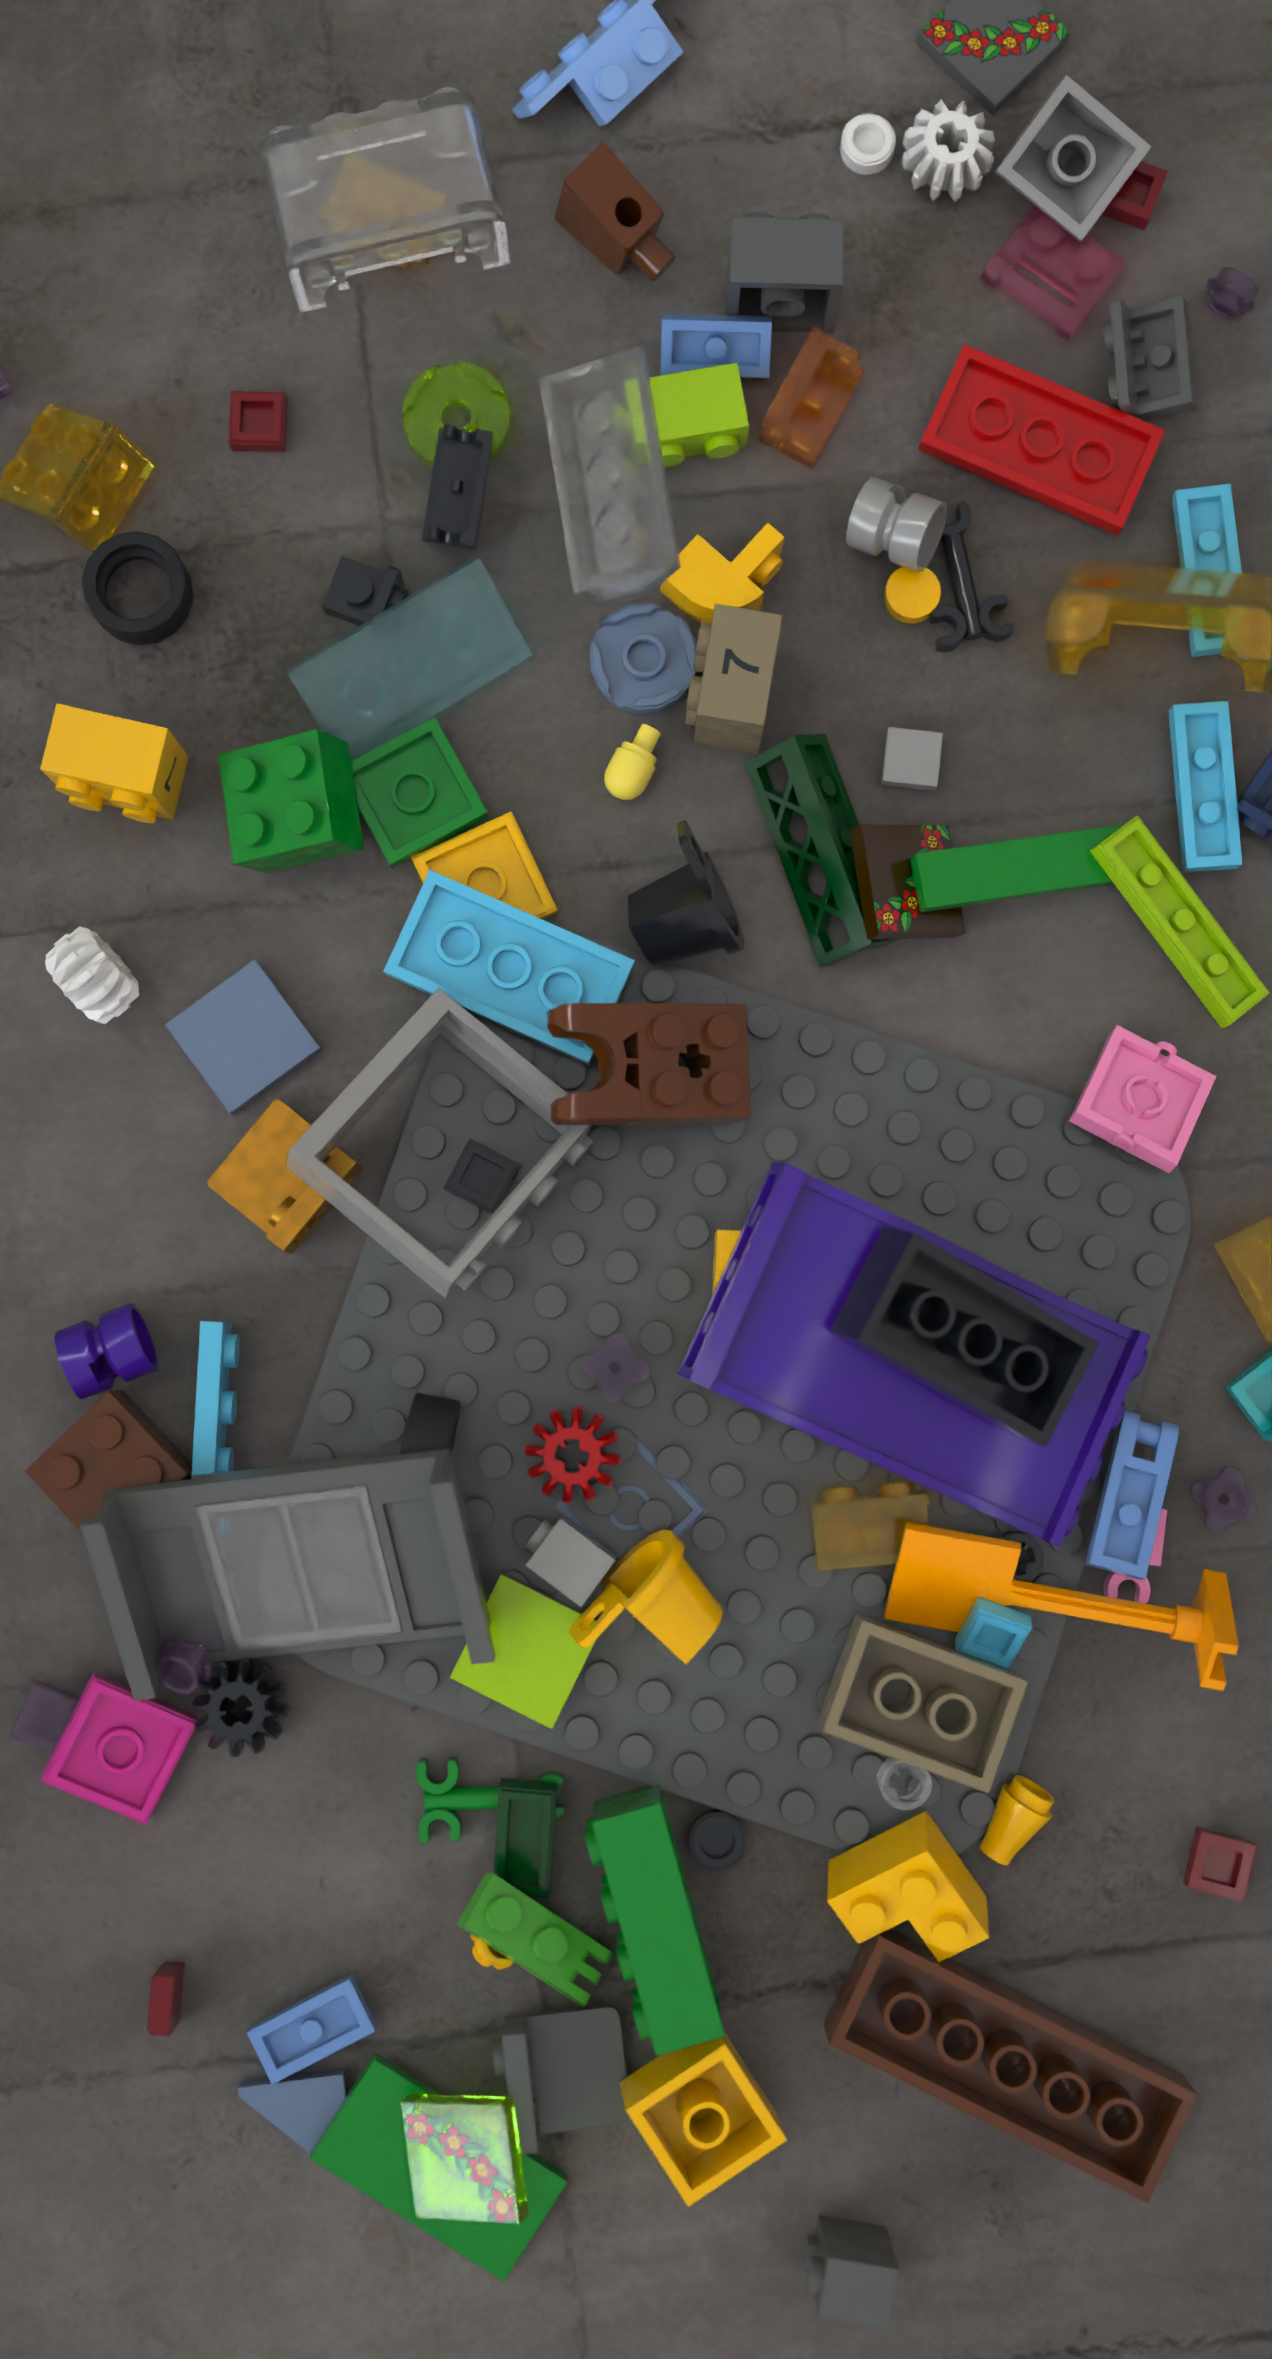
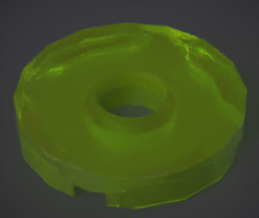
M453 362L454 365H446L441 368L437 365L425 370L410 385L403 401V429L411 450L427 466L433 468L439 428L444 426L441 418L444 412L453 406L467 408L472 414L470 422L463 428H460V430L474 432L476 429L493 432L494 443L491 461L502 452L510 434V406L502 385L487 370L468 362Z

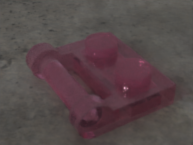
M1034 205L1001 250L990 260L980 280L993 289L1000 286L1056 326L1055 333L1069 342L1122 273L1126 261L1088 234L1079 242ZM1016 261L1071 299L1075 304L1069 308L1012 266Z

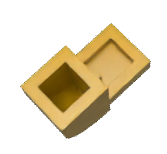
M767 523L732 562H729L697 534L661 573L660 592L687 616L699 623L701 621L712 622L715 604L760 611L764 591L755 583L757 582L761 586L766 585L781 568L784 562L780 558L784 536Z

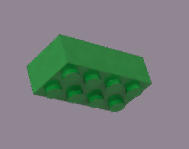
M648 1785L595 1800L593 1817L586 1820L587 1831H584L593 1866L604 1864L606 1875L601 1876L603 1888L600 1889L608 1923L611 1924L619 1921L622 1931L616 1932L618 1940L616 1951L624 1981L627 1982L634 1979L636 1981L637 1987L632 1989L634 1999L632 2010L640 2039L643 2040L651 2037L655 2054L658 2056L724 2037L720 2000L660 1785Z

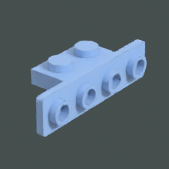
M614 0L597 16V20L601 24L599 28L588 38L584 33L573 38L559 51L558 56L562 62L551 73L547 74L545 69L532 76L519 89L524 98L512 108L517 118L520 119L537 113L569 83L598 126L607 125L683 53V50L652 6L656 0Z

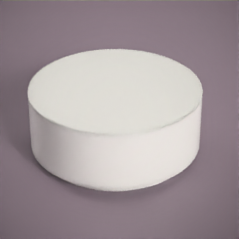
M862 114L854 117L847 123L842 133L840 154L843 162L850 170L858 174L872 175L881 172L889 165L893 157L896 142L895 132L890 123L881 116Z

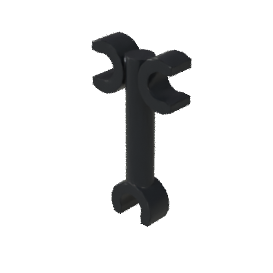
M965 501L958 502L956 508L958 523L952 526L945 525L940 539L944 546L957 608L944 605L937 607L931 612L929 617L930 624L947 622L954 629L952 635L937 639L935 647L936 651L939 652L954 650L959 646L963 638L969 641L985 637L990 641L999 642L1009 638L1014 631L1013 623L995 625L989 618L991 612L1006 608L1008 604L1007 596H991L984 601L979 609L963 536L971 517L970 509Z

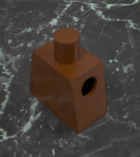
M602 141L564 180L554 218L614 274L619 275L633 261L654 282L667 270L675 259V255L656 237L664 216L661 207Z

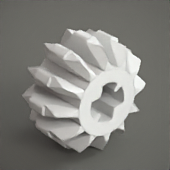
M942 99L935 105L933 114L921 109L915 117L914 127H909L905 131L903 146L906 151L903 153L902 158L903 170L913 172L911 180L913 189L926 184L931 186L930 196L932 201L940 195L941 190H947L954 202L961 197L963 187L975 192L981 185L982 175L990 172L994 157L991 150L995 141L994 131L983 129L985 123L983 112L971 117L965 115L967 107L964 100L958 104L955 111H949Z
M79 926L72 933H66L54 943L55 947L46 954V970L53 976V981L61 988L64 996L68 997L76 1008L82 1010L91 1020L106 1024L115 1016L118 1018L131 1007L130 1003L139 996L138 981L131 974V970L124 964L121 957L111 949L109 944L104 942L96 932H92L90 929Z

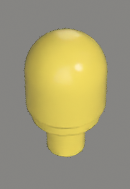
M642 724L632 743L624 741L621 747H617L604 774L606 788L614 797L621 800H631L640 796L646 789L656 769L654 765L657 762V758L651 753L661 736V733L655 728Z

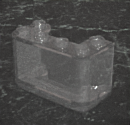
M456 87L441 88L432 93L431 96L407 102L403 100H389L380 104L376 109L355 114L346 112L334 113L325 117L321 122L299 127L293 125L278 126L269 131L267 137L259 145V154L288 276L300 313L326 307L324 293L332 284L337 282L339 291L350 289L347 276L448 252H453L456 264L466 261L465 252L477 254L482 260L484 270L510 264L506 224L476 102L472 95L461 92Z

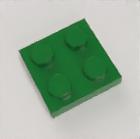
M435 716L351 761L357 806L392 869L412 859V856L444 842L489 817L485 806Z

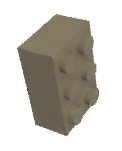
M856 1613L817 1722L822 1731L827 1734L989 1793L1028 1681L1012 1670L955 1651V1649Z

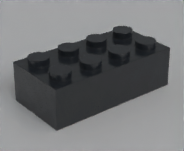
M883 1227L829 1330L1009 1434L1043 1447L1048 1445L1099 1345V1342L919 1235L889 1227Z

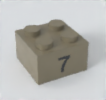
M715 604L712 622L701 621L694 671L703 672V677H691L685 720L686 725L695 726L694 744L758 754L783 615Z

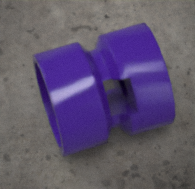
M133 1303L101 1314L98 1325H93L85 1320L55 1332V1347L60 1364L69 1385L80 1399H85L113 1388L116 1377L129 1382L158 1371V1359L151 1335L143 1317Z

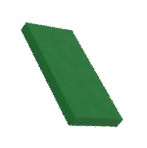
M374 2053L310 2153V2159L503 2281L568 2182L566 2173L534 2153L515 2156L512 2139L502 2136V2133L377 2053ZM406 2102L416 2103L413 2112L415 2116L425 2111L428 2120L433 2117L449 2120L441 2133H447V2130L453 2123L460 2134H464L471 2139L469 2142L477 2143L489 2150L485 2153L490 2159V2165H494L500 2172L497 2175L506 2178L514 2186V2189L498 2191L503 2197H514L515 2205L512 2209L516 2212L517 2221L514 2220L515 2223L486 2222L488 2215L492 2213L486 2207V2204L491 2199L493 2200V2198L490 2197L485 2206L483 2205L478 2193L479 2182L470 2181L472 2169L468 2166L464 2178L456 2168L453 2156L445 2157L444 2144L441 2143L442 2161L430 2150L428 2145L426 2147L418 2142V2138L415 2139L417 2143L406 2140L401 2109L402 2104Z

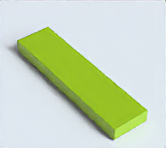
M1138 815L1090 850L1091 854L1221 1028L1231 1025L1269 994L1261 980Z

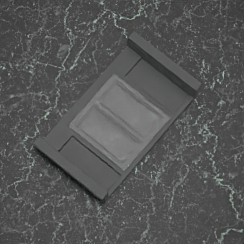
M449 1449L364 1459V1455L194 1475L191 1480L108 1489L95 1518L83 1519L80 1524L134 1701L155 1699L168 1667L240 1660L242 1658H258L465 1635L471 1664L495 1662L496 1653L490 1632L491 1620L457 1476H455Z

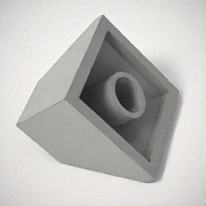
M1066 75L1054 86L995 172L1080 242L1152 146Z

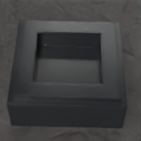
M469 1138L444 1189L493 1214L497 1210L520 1164Z

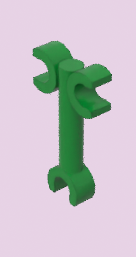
M457 1757L449 1758L448 1776L443 1780L431 1778L428 1773L427 1758H421L416 1768L417 1782L424 1789L425 1813L422 1815L418 1825V1837L421 1843L429 1842L431 1833L430 1823L437 1819L444 1820L449 1824L451 1842H458L462 1831V1820L456 1810L497 1809L499 1786L452 1788L460 1774V1764ZM549 1771L540 1775L535 1781L563 1785L564 1779L562 1773ZM557 1803L556 1818L564 1815L565 1804Z

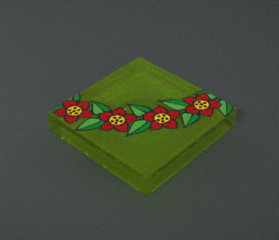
M410 2094L401 2101L416 2218L520 2224L529 2215L513 2097Z

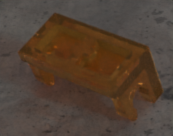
M813 326L762 421L760 442L813 469L863 376L864 370L857 366L861 355L851 347L824 334L823 330Z

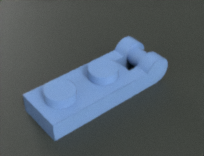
M1124 1411L1123 1417L1114 1431V1443L1085 1565L1139 1580L1146 1579L1178 1440L1179 1425L1162 1420L1158 1425L1141 1421L1140 1414ZM1135 1442L1152 1447L1151 1461L1132 1456Z

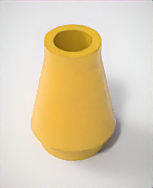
M1015 1775L1010 1785L1004 1783L995 1805L991 1822L988 1825L983 1840L979 1844L982 1852L992 1860L1008 1866L1014 1855L1052 1818L1050 1809L1055 1802L1052 1795L1034 1781L1021 1775Z

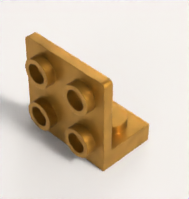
M276 1099L213 1173L207 1184L268 1234L266 1238L284 1252L294 1254L333 1205L286 1167L289 1149L311 1125L281 1100ZM338 1146L322 1161L349 1185L364 1168Z

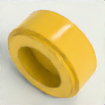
M903 566L890 576L885 588L884 602L888 612L898 621L907 624L925 621L930 617L931 612L936 609L940 600L941 587L939 580L928 568H925L922 572H916Z

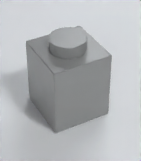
M563 1515L560 1516L554 1525L544 1519L524 1546L533 1553L528 1559L526 1566L580 1607L616 1561V1555Z

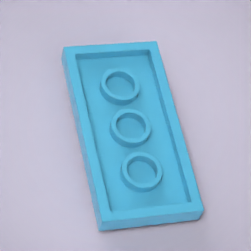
M429 870L383 972L391 978L430 995L440 988L468 1012L590 1065L594 1056V1052L590 1047L574 1039L552 1036L547 1027V1011L569 1003H618L635 965V960Z

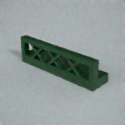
M793 735L745 762L820 967L831 966L863 950L884 947L899 940H867L850 835V830L860 825L826 735ZM783 759L789 775L784 794L774 790L766 770L767 767ZM793 811L804 815L808 826L804 845L793 841L788 829ZM812 862L824 868L828 879L823 897L812 892L807 879ZM831 914L843 919L850 938V942L833 949L827 933Z

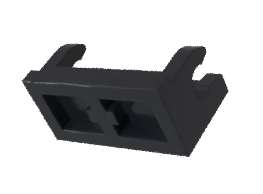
M445 424L443 428H439L422 541L476 550L494 443L493 432L476 429L474 432L464 431L450 424Z

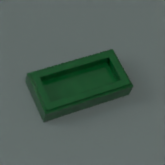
M501 1778L498 1789L494 1874L527 1896L549 1898L552 1882L558 1783Z

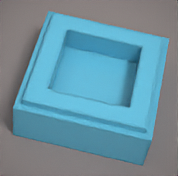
M978 1597L955 1637V1651L1009 1669L1032 1629L1031 1615Z

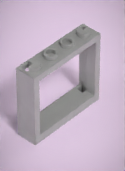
M438 988L289 1149L286 1167L441 1296L446 1298L457 1285L465 1291L477 1279L487 1265L480 1258L493 1243L502 1249L523 1224L516 1216L529 1201L538 1207L547 1198L559 1182L552 1175L561 1164L566 1161L571 1166H574L593 1143V1140L587 1136L592 1125H556L551 1121L550 1105L555 1099L563 1098L568 1093ZM438 1034L442 1035L562 1134L448 1266L322 1163Z

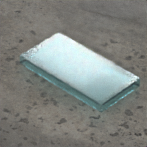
M474 556L287 669L286 673L321 731L348 741L352 761L416 727L533 656L481 559Z

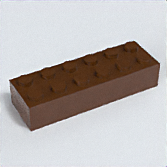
M888 1929L862 1942L823 2024L830 2045L1146 2203L1149 2202L1198 2096L1182 2073L950 1958L938 1962L928 1947L892 1929Z

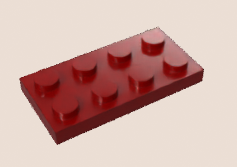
M964 344L920 441L918 450L1115 535H1119L1165 430Z

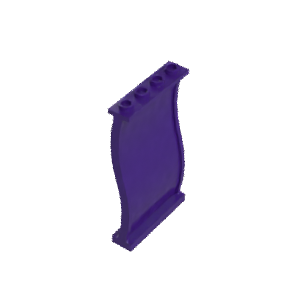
M771 1163L677 1375L1060 1547L1063 1538L1072 1532L1078 1521L1080 1512L1078 1503L1086 1484L1091 1483L1095 1479L1101 1468L1102 1454L1100 1452L1109 1432L1119 1425L1125 1411L1123 1399L1131 1381L1139 1376L1146 1364L1148 1352L1145 1348L1151 1335L1127 1327L1046 1290L895 1214L809 1176L807 1172L788 1163ZM883 1227L913 1232L1099 1342L1046 1447L1009 1434L829 1331Z

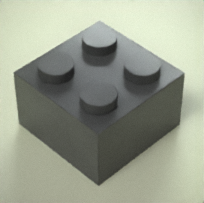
M751 212L743 217H731L727 262L726 315L772 316V331L834 333L843 286L844 220L830 219L828 216L818 213L805 214L799 218H774L773 215L765 212Z

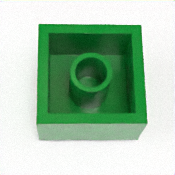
M314 729L218 754L234 865L263 873H270L364 850L348 741Z

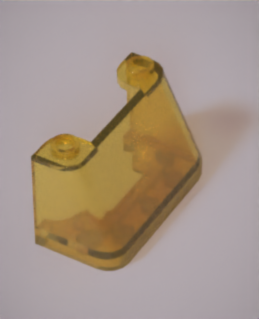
M1104 561L1080 562L1072 566L1063 576L1049 610L1045 636L1050 672L1077 675L1080 662L1088 653L1096 649L1109 650L1112 623L1224 633L1220 660L1232 661L1240 668L1244 675L1246 691L1272 693L1271 577L1260 574Z

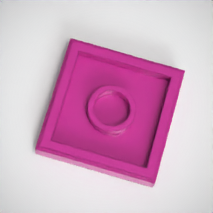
M93 1672L41 1774V1782L146 1825L195 1729L194 1724L198 1721L197 1716L156 1698L134 1701L130 1687Z

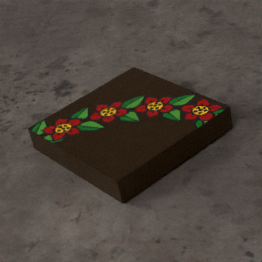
M860 825L850 830L867 940L954 938L965 934L962 907L920 913L910 857L916 853L952 848L948 825Z

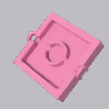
M1116 1025L1106 1040L1069 1122L1170 1174L1179 1163L1216 1076L1176 1056L1177 1049L1172 1044L1162 1041L1155 1045ZM1160 1050H1167L1170 1053L1169 1056H1163L1160 1054Z

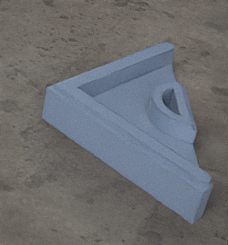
M346 2068L290 2075L273 2085L269 2078L240 2082L238 2086V2096L308 2153H311L312 2148L348 2095Z

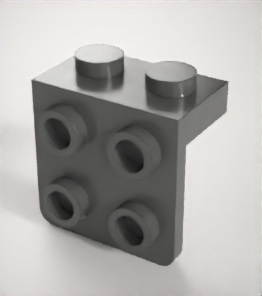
M605 2004L505 2017L501 2035L502 2039L493 2040V2061L496 2077L506 2076L508 2098L499 2100L502 2136L513 2135L515 2156L538 2153L541 2134L618 2125L628 2121L630 2116L625 2110L619 2084L620 2081L627 2077L620 2013L617 2007Z

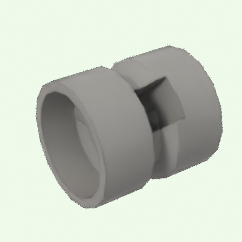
M871 477L862 487L852 508L846 532V542L849 547L873 556H878L883 550L888 551V556L892 563L916 572H922L928 566L940 542L947 518L946 502L918 492L906 498L902 486L877 477Z

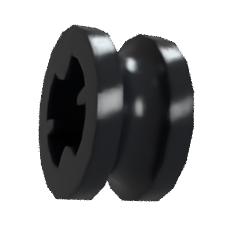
M1008 1531L997 1537V1539L1021 1542V1549L1025 1551L1029 1548L1030 1560L1022 1562V1571L1015 1573L1013 1579L1030 1582L1039 1575L1043 1567L1044 1554L1040 1544L1033 1537L1020 1531Z

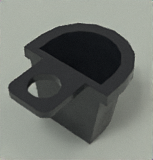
M686 820L677 823L680 846L689 864L628 895L629 929L644 956L654 967L723 948L728 954L732 955L744 950L745 946L742 929L728 892L708 852L703 853Z

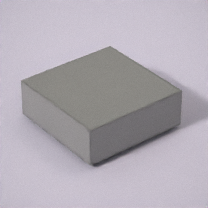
M888 727L885 738L881 785L935 791L938 786L943 733Z

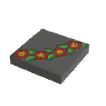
M952 0L918 33L916 43L987 111L994 115L1068 43L1071 32L1037 0Z

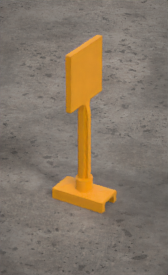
M906 1522L884 1610V1619L958 1633L978 1597L1003 1606L1013 1605L1167 1633L1170 1639L1194 1643L1200 1687L1224 1691L1226 1676L1222 1653L1236 1655L1239 1647L1226 1573L1203 1569L1192 1606L1174 1605L1172 1609L1018 1581L1013 1578L1021 1552V1543Z

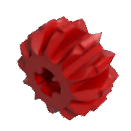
M581 1406L573 1407L570 1426H565L563 1416L558 1409L552 1410L550 1412V1419L557 1430L554 1434L539 1423L534 1424L532 1427V1432L546 1441L545 1447L535 1444H529L524 1447L525 1455L543 1456L544 1461L543 1463L533 1465L527 1470L529 1478L538 1477L548 1471L551 1477L543 1485L541 1493L549 1496L558 1482L563 1483L565 1486L562 1501L565 1504L572 1503L574 1485L580 1484L587 1501L595 1499V1490L589 1481L592 1476L604 1486L610 1487L613 1483L611 1475L598 1468L599 1464L603 1463L614 1466L621 1463L620 1455L601 1452V1447L613 1444L618 1440L617 1433L614 1431L608 1432L597 1439L593 1433L602 1425L604 1417L596 1414L587 1429L581 1427L583 1408ZM566 1439L579 1440L580 1450L589 1452L588 1463L585 1465L580 1461L578 1464L579 1470L571 1471L566 1469V1460L557 1458L559 1444L563 1448H566L568 1445Z

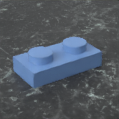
M662 313L660 375L738 362L740 377L769 378L772 316Z
M353 1973L251 2025L246 2033L273 2085L375 2032L378 2024Z

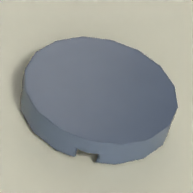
M653 603L629 604L611 613L596 632L590 647L591 676L600 694L617 709L636 715L658 714L677 705L689 692L691 677L696 676L697 671H694L697 641L687 622L677 614L675 616L670 611L664 610V607Z

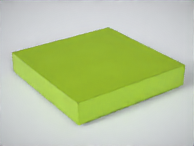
M501 1573L487 1601L491 1620L490 1632L496 1653L495 1662L471 1664L466 1643L450 1678L553 1729L595 1641L589 1647L583 1649L569 1634L570 1627L582 1615V1612ZM593 1619L589 1627L592 1626L597 1620Z

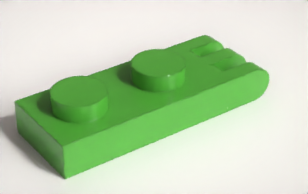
M494 1873L484 1874L457 1922L458 1926L573 2002L584 2007L591 1995L583 1988L574 1984L576 1977L578 1976L596 1986L602 1976L599 1971L585 1963L587 1956L589 1955L595 1961L608 1965L613 1955L607 1948Z

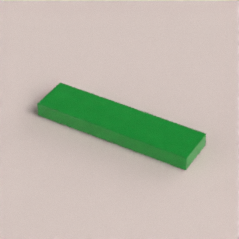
M1122 824L916 853L910 857L920 913L1114 884L1090 850L1119 829Z

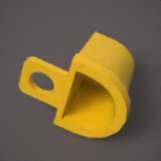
M663 1529L650 1534L632 1547L601 1579L600 1583L606 1589L573 1623L569 1629V1634L578 1645L585 1649L626 1608L683 1663L687 1664L716 1631L722 1619L723 1609L683 1557L684 1545L682 1540L673 1531ZM603 1611L598 1620L589 1627L593 1619Z

